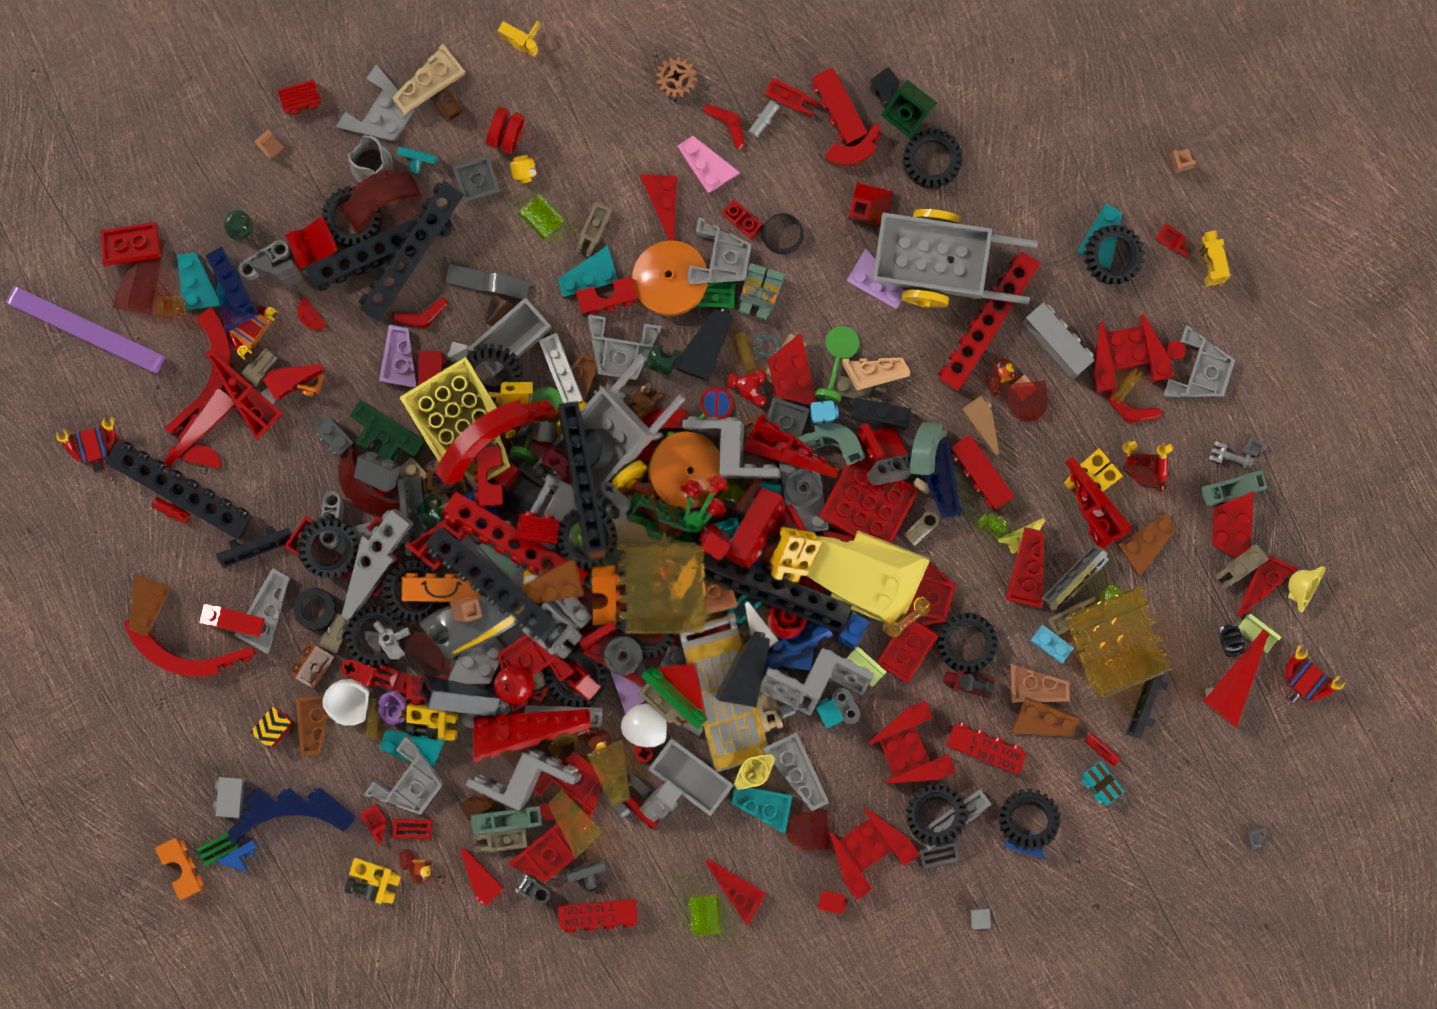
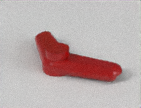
M710 104L704 106V113L722 121L728 126L735 148L737 150L742 149L745 146L738 114Z
M442 297L421 314L394 312L392 318L395 323L426 329L447 307L448 303L446 298Z
M1109 392L1106 398L1128 424L1157 419L1162 414L1160 408L1133 409L1114 392Z

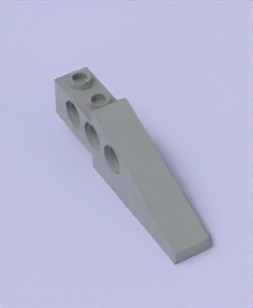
M397 509L388 510L383 515L381 525L376 526L370 533L372 537L369 535L361 537L342 612V617L347 621L354 618V615L358 613L384 578L385 573L389 571L398 559L392 553L414 524ZM388 526L393 528L392 536L387 533ZM377 541L382 544L381 551H378L375 547ZM366 556L371 560L370 566L364 563Z

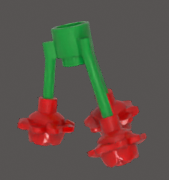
M716 474L713 477L707 478L711 489L700 513L693 512V514H690L694 496L703 493V486L693 479H689L685 484L680 485L681 491L687 494L688 499L686 514L683 519L688 530L692 532L702 531L703 526L714 515L716 517H724L726 512L725 504L722 500L713 498L718 491L729 489L726 486L727 480L724 477ZM708 508L707 516L704 518L703 514Z

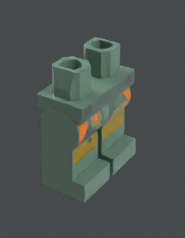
M750 263L739 300V313L749 315L751 307L759 309L756 318L766 321L769 314L773 311L785 274L768 269L764 286L761 288L766 268Z

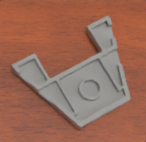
M375 65L368 75L367 81L382 89V92L362 122L345 112L336 127L340 130L371 135L378 139L395 142L415 110L412 109L405 115L401 113L392 101V97L398 92L397 88L382 70Z
M699 217L695 235L714 239L710 267L705 269L690 265L686 284L744 281L752 244L731 233L727 234L721 231L720 227L712 226L706 223L705 219Z
M588 315L587 320L598 375L620 378L641 353L647 357L662 327L643 324L641 343L603 337L606 317ZM644 363L629 380H637Z
M1186 325L1180 342L1199 349L1187 385L1168 379L1163 397H1223L1235 360L1207 341L1205 337L1192 330L1190 326Z
M407 735L396 751L412 762L392 791L375 779L364 795L380 799L379 801L384 803L389 802L397 805L399 808L421 815L444 783L410 736Z

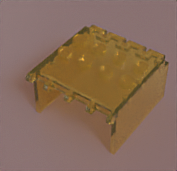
M696 543L617 544V549L624 550L625 559L618 560V565L625 566L626 577L618 578L619 584H626V596H619V602L627 603V612L619 613V618L626 619L625 633H703L706 620L705 599H698L705 597V581H702L705 578L704 563H702L704 561L702 546H696Z
M1144 585L1072 613V617L1066 619L1070 633H1076L1072 635L1077 651H1080L1078 655L1083 668H1086L1084 672L1087 680L1100 699L1173 670L1172 666L1163 658L1168 655L1167 650L1159 651L1157 642L1162 640V636H1154L1151 625L1157 621L1155 618L1148 619L1145 608L1151 604L1141 593L1145 591Z

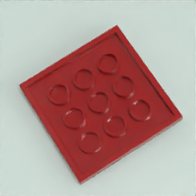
M867 458L850 465L846 463L818 517L855 538L857 531H861L892 543L919 489L904 480L881 485L872 484L868 480L867 474L873 466Z

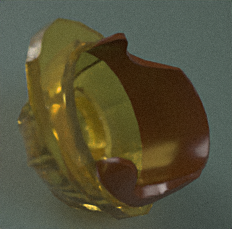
M563 733L556 735V739L549 740V738H546L545 745L549 755L556 758L570 756L578 743V736L574 733Z

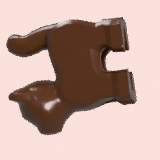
M649 382L640 385L638 392L629 400H624L623 402L640 420H643L647 414L654 410L655 405L664 397V394L661 392L656 393L652 388V383Z

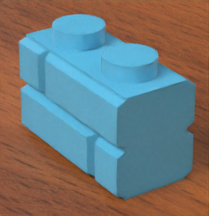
M823 401V404L821 402L811 404L810 418L812 426L821 423H833L835 419H838V405H834L833 401Z
M1041 625L1030 639L1032 644L1050 657H1053L1060 664L1065 661L1074 648L1044 625Z

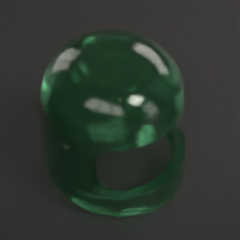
M235 210L226 216L224 228L230 238L242 240L251 234L253 224L247 213Z
M654 345L647 355V366L649 369L669 377L681 351L675 349L672 355H668L663 352V345Z
M436 494L425 498L415 510V514L428 530L436 527L438 523L444 520L442 516L444 508H440L441 500ZM437 500L436 506L432 509L429 506V502Z

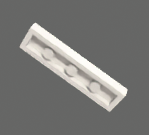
M557 333L539 340L563 403L579 401V404L584 403Z

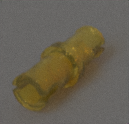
M746 332L735 334L734 337L739 350L737 353L738 356H741L744 371L755 369L756 366L751 354L753 350L752 347H749Z
M1132 368L1125 380L1123 379L1120 382L1119 388L1111 397L1113 401L1118 398L1116 403L1122 404L1129 392L1134 390V385L1143 375L1141 371L1136 374L1139 369Z
M379 699L368 700L367 716L365 718L367 720L366 738H378V721L381 719L377 712L379 705L377 701Z

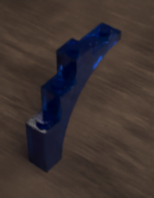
M320 787L318 789L314 788L308 795V802L291 788L283 789L277 796L279 799L277 802L262 789L258 788L257 790L253 789L247 796L248 801L246 804L252 809L250 811L247 809L241 815L242 821L238 826L234 824L228 831L229 836L227 839L231 843L236 844L248 831L257 825L273 818L288 815H304L318 818L332 824L342 832H345L357 817Z

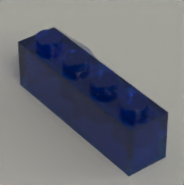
M221 246L205 256L213 270L223 323L227 333L260 313L230 257Z
M940 440L935 455L934 473L923 476L937 505L940 518L944 520L960 517L961 509L949 440Z

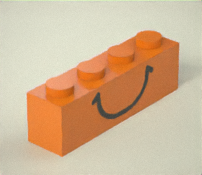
M406 573V577H402V601L452 602L464 597L477 598L480 596V593H476L470 587V582L467 580L463 582L456 574H445V577H437L435 573H426V577H418V573Z

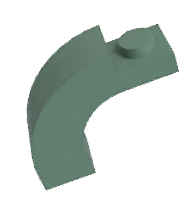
M923 422L920 425L912 448L910 473L922 475L934 473L938 443L948 433V428H942V423Z
M840 424L814 425L815 432L798 437L799 440L813 450L825 446L839 448L847 465L866 459L856 435L850 429Z
M1262 470L1201 487L1202 496L1207 506L1223 503L1235 497L1238 498L1249 491L1256 493L1268 489Z
M540 806L471 815L473 835L542 826Z

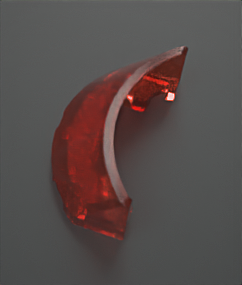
M392 169L373 174L371 177L360 182L350 192L351 197L347 203H344L342 209L355 232L359 233L367 219L385 204L406 197L420 198L423 195L409 171L393 172Z
M350 446L338 462L339 482L345 496L350 499L355 507L370 515L383 517L388 510H399L400 500L398 496L395 498L379 496L371 491L361 480L354 478L357 458L360 455Z

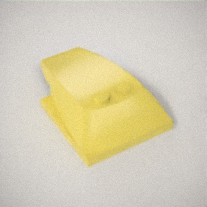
M466 357L400 397L439 462L453 441L468 426L486 413L497 408ZM500 435L485 446H500L502 449V467L492 468L487 474L488 480L510 467ZM473 459L464 474L478 487V483L474 481V471H478L477 463L474 464Z
M857 531L854 541L849 542L817 536L821 541V545L811 566L808 568L807 576L830 590V597L852 605L851 610L898 628L909 610L930 559L861 531Z

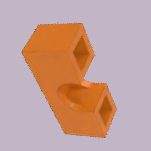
M592 566V593H602L605 595L602 598H593V625H607L611 622L616 625V617L620 615V605H616V601H620V589H616V585H620L619 573H615V566Z
M176 837L155 847L162 865L176 862L182 868L181 877L171 883L179 901L204 890L202 886L204 881L200 874H196L194 869L196 864L192 857H188L186 853L188 848L183 839L180 840L179 837Z

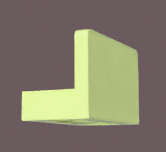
M1252 614L1246 615L1238 626L1242 636L1251 643L1263 629L1269 633L1264 646V653L1266 654L1276 641L1281 639V636Z
M858 646L847 657L854 664L866 667L870 672L875 673L869 684L872 687L886 673L883 668Z

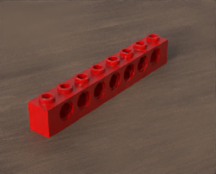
M1022 251L1019 256L1016 254L1013 256L1009 263L1012 265L1010 270H1004L999 278L1002 281L999 287L994 286L991 291L1005 293L1003 287L1009 285L1013 288V293L1011 294L1021 295L1041 264ZM1016 269L1021 270L1023 277H1015L1013 271ZM990 299L988 303L984 301L979 309V312H981L979 318H973L968 326L971 328L968 335L965 333L962 335L958 342L961 344L957 351L953 349L948 357L951 361L947 367L943 365L937 374L940 376L938 380L940 383L958 393L1015 302ZM1000 301L1003 308L1000 310L995 309L993 302ZM990 317L993 324L990 326L985 325L983 318ZM980 333L982 340L979 342L975 341L972 334ZM965 348L970 349L972 356L964 357L962 350ZM955 364L960 365L962 372L954 373L952 366Z
M458 492L454 493L443 510L442 516L445 521L460 526L464 533L468 535L473 534L479 542L494 547L495 552L500 555H507L513 563L523 565L529 573L535 576L545 574L555 567L568 562L565 558L539 542L516 539V528ZM466 512L469 518L464 519L460 517L459 513ZM482 522L486 528L480 529L476 526V523ZM494 532H499L502 535V538L496 539L493 537L492 534ZM515 542L518 544L519 548L512 549L509 546V543ZM526 553H533L535 559H528ZM549 563L552 569L546 570L542 564ZM577 566L582 584L588 573Z

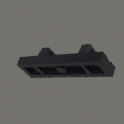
M273 526L265 528L267 535L242 545H239L236 539L229 541L231 549L217 553V560L223 568L285 546L292 533L289 527L276 532Z
M1151 662L1125 735L1141 739L1145 726H1154L1155 720L1149 718L1158 689L1163 691L1167 689L1168 684L1162 682L1167 666Z

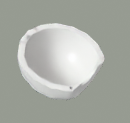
M341 679L333 683L326 690L322 700L323 709L336 723L342 725L359 724L365 721L369 690L361 682L352 679Z
M639 704L629 709L623 717L621 723L622 734L629 742L637 746H658L666 741L667 720L650 704Z

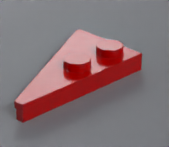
M640 174V179L668 240L674 241L677 176Z
M1267 555L1269 559L1255 569L1236 615L1242 617L1294 573L1297 567Z
M707 859L706 865L743 922L748 926L764 899L766 892Z

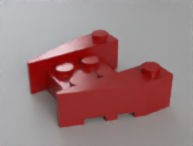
M1141 314L1138 317L1140 326L1106 332L1104 321L1099 323L1092 369L1095 394L1114 391L1117 388L1114 371L1148 365L1151 384L1167 381L1168 379L1171 380L1174 377L1170 358L1145 314Z
M926 700L906 708L868 742V745L879 741L893 777L885 780V784L938 780L956 772L949 754L932 761L929 760L916 730V725L933 718Z
M867 808L863 810L869 819L841 839L837 840L832 832L829 833L844 883L856 900L872 890L862 872L889 852L893 851L903 866H906L920 856L907 837Z

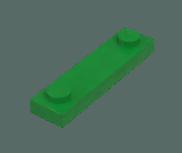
M652 666L643 673L641 677L697 730L709 720L705 717V713L702 710L697 709L663 677L660 670Z

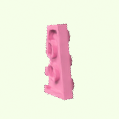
M694 136L677 145V148L708 194L740 174L739 171Z

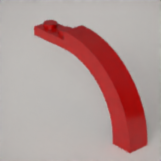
M210 306L196 320L205 330L212 351L232 368V349L227 330L218 314ZM213 366L207 385L199 397L164 427L172 436L174 434L178 435L185 429L184 425L201 409L202 403L206 399L208 400L214 393L212 389L215 386L225 392L226 388Z
M517 400L493 409L473 422L453 441L439 462L435 473L445 485L462 481L471 461L490 441L514 427L556 418V409L548 400L524 405Z
M130 620L123 621L131 641L143 656L158 667L179 675L206 677L222 674L220 666L228 668L233 666L235 661L241 660V663L252 660V656L256 655L255 648L249 647L213 659L201 661L186 660L173 655L163 648L154 638L151 631L147 636L129 630Z

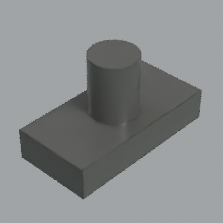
M600 858L566 870L568 880L572 882L583 878L586 889L595 888L597 882L594 874L605 871L606 865L604 859Z

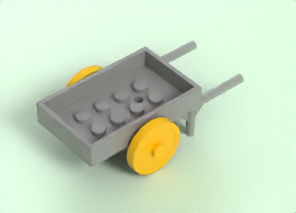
M917 209L913 212V217L882 213L872 283L917 289L902 291L901 300L920 307H947L949 297L939 293L970 297L972 301H975L977 298H988L1029 305L1030 297L984 290L990 242L1037 248L1038 241L992 234L991 228L960 224L961 217L959 215L942 210ZM952 258L953 263H948L947 259Z
M642 353L612 388L602 387L589 403L579 404L584 430L594 428L605 429L611 435L614 445L613 456L609 464L602 470H591L596 493L599 492L600 485L603 482H609L625 496L641 482L648 471V467L643 461H636L632 464L631 462L651 440L663 438V434L658 432V430L685 400V397L679 394L650 428L621 400L625 398V393L619 392L620 389L647 359ZM559 421L556 426V441L553 444L565 453ZM592 432L586 439L590 465L598 460L602 449L600 437L595 432ZM542 457L532 467L534 470L536 469L539 463H542ZM546 466L547 471L556 474L555 470Z

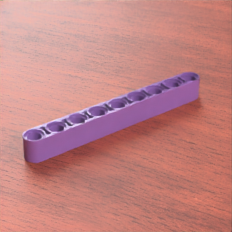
M13 286L5 302L16 309L152 373L158 374L166 358L157 352L16 286Z

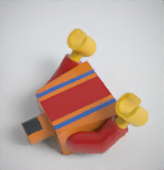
M249 305L246 308L241 306L237 312L230 307L225 310L223 317L230 321L227 326L229 330L228 338L232 347L242 359H246L244 357L246 352L252 353L253 348L272 321H275L272 315L275 312L279 313L278 310L262 305Z

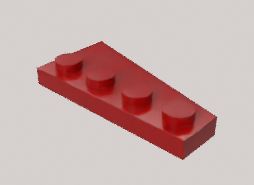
M1024 527L1005 600L1043 608V600L1041 599L1043 597V531Z

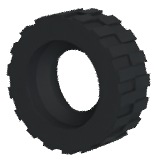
M321 588L305 589L304 592H301L296 597L295 604H293V614L296 617V621L309 630L327 628L337 611L336 601L333 599V596ZM311 600H319L325 607L323 615L317 619L310 618L306 613V605Z

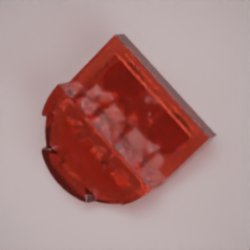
M1045 380L1007 385L1008 408L1012 415L1022 422H1032L1043 415L1048 404Z
M827 810L795 814L787 825L789 842L802 851L830 849Z

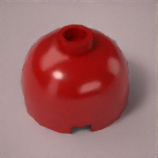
M773 606L767 617L770 631L781 639L797 637L803 631L807 622L806 619Z
M518 666L503 669L497 675L494 683L496 695L500 700L512 705L526 702L531 697L534 687V680L529 671Z

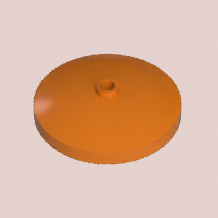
M663 241L646 249L636 261L632 274L635 293L642 305L648 310L663 316L680 315L694 308L705 295L708 283L686 284L690 265L707 269L700 253L692 246L680 241Z
M678 432L667 436L657 444L649 459L648 477L653 491L661 500L666 501L668 504L686 509L688 502L687 494L681 491L680 485L685 484L689 479L697 480L703 486V493L694 496L691 509L704 505L711 489L707 478L713 477L716 474L720 475V452L713 442L698 433ZM688 467H690V470H689L690 473H689V474L687 473V468H688Z

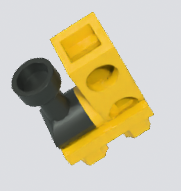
M409 702L407 705L406 722L408 724L406 733L414 737L416 734L427 736L428 739L438 740V738L445 739V741L456 740L458 730L457 728H449L448 723H457L458 712L428 709L426 703L417 704ZM417 724H424L426 727H417Z
M355 857L349 875L365 879L367 883L366 886L355 884V879L348 878L344 893L352 894L354 891L364 895L369 901L379 904L382 902L393 903L396 893L386 889L388 883L398 886L401 875L392 872L390 868Z

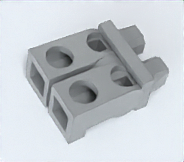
M548 601L541 608L558 622L559 626L545 642H542L540 639L536 642L548 650L551 655L556 654L564 659L571 651L564 644L568 639L576 645L583 636L576 630L578 626L563 615L551 601ZM532 618L530 624H536L539 618ZM524 627L522 631L531 637L528 634L530 631Z

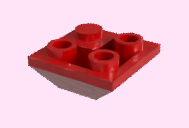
M856 183L848 220L880 227L882 213H889L893 191Z

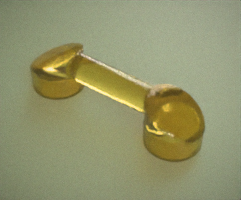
M924 597L918 598L914 602L915 611L899 623L894 620H888L883 626L884 632L891 637L901 635L905 627L921 615L926 616L929 613L930 602Z

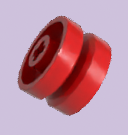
M499 106L489 127L486 146L496 149L501 144L502 152L512 155L521 138L526 116L515 112L510 117L509 109Z

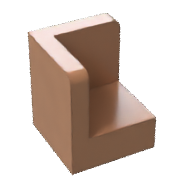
M269 129L254 141L269 160L284 148Z
M1189 148L1181 151L1173 150L1169 155L1175 173L1193 168L1196 165V160H1192Z
M464 597L450 602L455 621L468 622L482 617L478 598Z

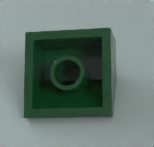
M907 80L894 94L881 116L911 138L928 118L937 102Z

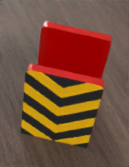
M271 707L250 733L269 749H273L294 725V722L278 708Z

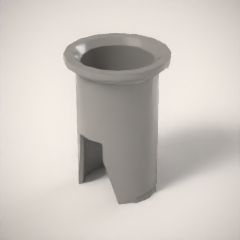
M363 135L360 144L354 148L353 152L347 154L352 175L359 183L365 186L374 187L381 185L389 179L393 172L394 163L391 154L386 148L381 146L377 138L371 135ZM376 150L381 154L382 165L377 171L366 167L357 166L359 156L365 151Z

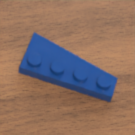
M807 620L803 631L797 637L782 639L768 650L763 674L766 675L769 668L772 670L784 665L789 657L799 656L804 648L809 645L814 647L819 644L818 640L825 636L828 639L833 634L828 628Z

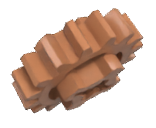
M670 57L669 63L663 61L664 67H658V71L661 73L656 74V78L660 79L656 81V84L662 85L660 92L666 91V97L672 94L673 99L676 98V95L683 98V93L689 95V88H695L692 82H697V78L692 76L696 75V70H691L693 68L692 63L686 65L687 59L680 62V57H677L676 61H673L672 57ZM670 68L669 74L664 77L665 72ZM673 75H677L679 81H676ZM689 79V81H688V83L686 84V86L683 87L682 85H683L684 81H687V80ZM671 85L675 87V89H671L668 86Z

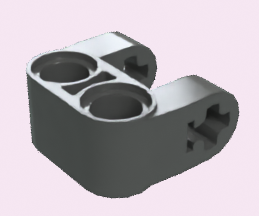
M628 770L618 772L604 787L602 792L605 800L624 819H626L631 811L618 798L631 785L644 798L651 792L638 777ZM622 773L629 774L630 782L628 784L620 782L619 778ZM609 787H614L617 790V795L614 798H609L606 795V790Z

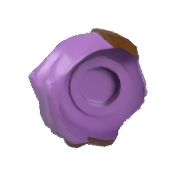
M398 691L382 695L377 701L379 704L377 712L381 718L389 725H396L405 721L407 717V702Z

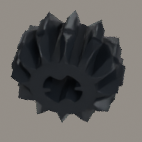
M1236 624L1224 625V627L1219 629L1220 643L1227 657L1239 656V654L1245 651L1244 638Z

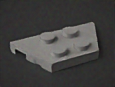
M494 637L475 648L461 653L448 680L469 685H489L499 664L497 654L505 649L504 646Z

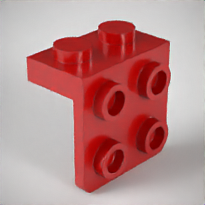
M323 217L317 218L304 229L291 231L285 235L299 269H304V267L331 256L337 251L335 241Z
M868 423L860 426V431L857 435L858 441L862 445L872 466L879 460L908 454L894 427L889 426L872 432Z

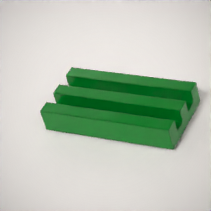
M230 831L196 850L204 866H207L240 847L233 832ZM228 837L231 838L230 841L206 853H203V850L217 844L218 842ZM234 844L235 847L207 861V856Z

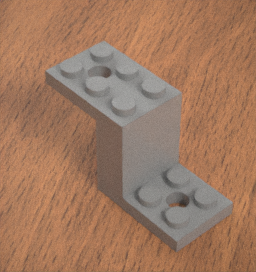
M688 417V420H683V428L687 432H721L720 476L733 479L781 480V471L775 465H763V468H758L753 464H745L743 468L745 425L738 418L729 417L726 418V421H721L718 417H707V420L699 419V417Z
M822 648L804 685L794 678L783 675L778 670L769 668L761 683L760 691L811 716L829 679L863 696L875 673L870 672L866 667L854 664L847 658L836 655L831 650Z
M533 748V750L530 749L523 752L508 786L501 782L496 784L490 781L491 778L484 774L469 778L466 786L507 806L520 810L527 805L542 771L572 785L580 781L582 773L578 772L579 769L572 765L567 767L561 764L560 759L553 756L548 758L544 756L543 751Z

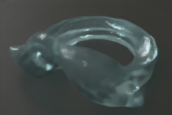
M760 331L757 332L753 339L754 344L752 347L755 360H758V358H769L779 351V342L774 335L761 334ZM765 339H771L775 342L776 348L773 353L765 354L756 347V343Z

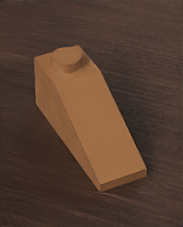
M980 396L964 407L961 413L995 458L999 454L993 413L990 409L992 405L987 398L983 399Z

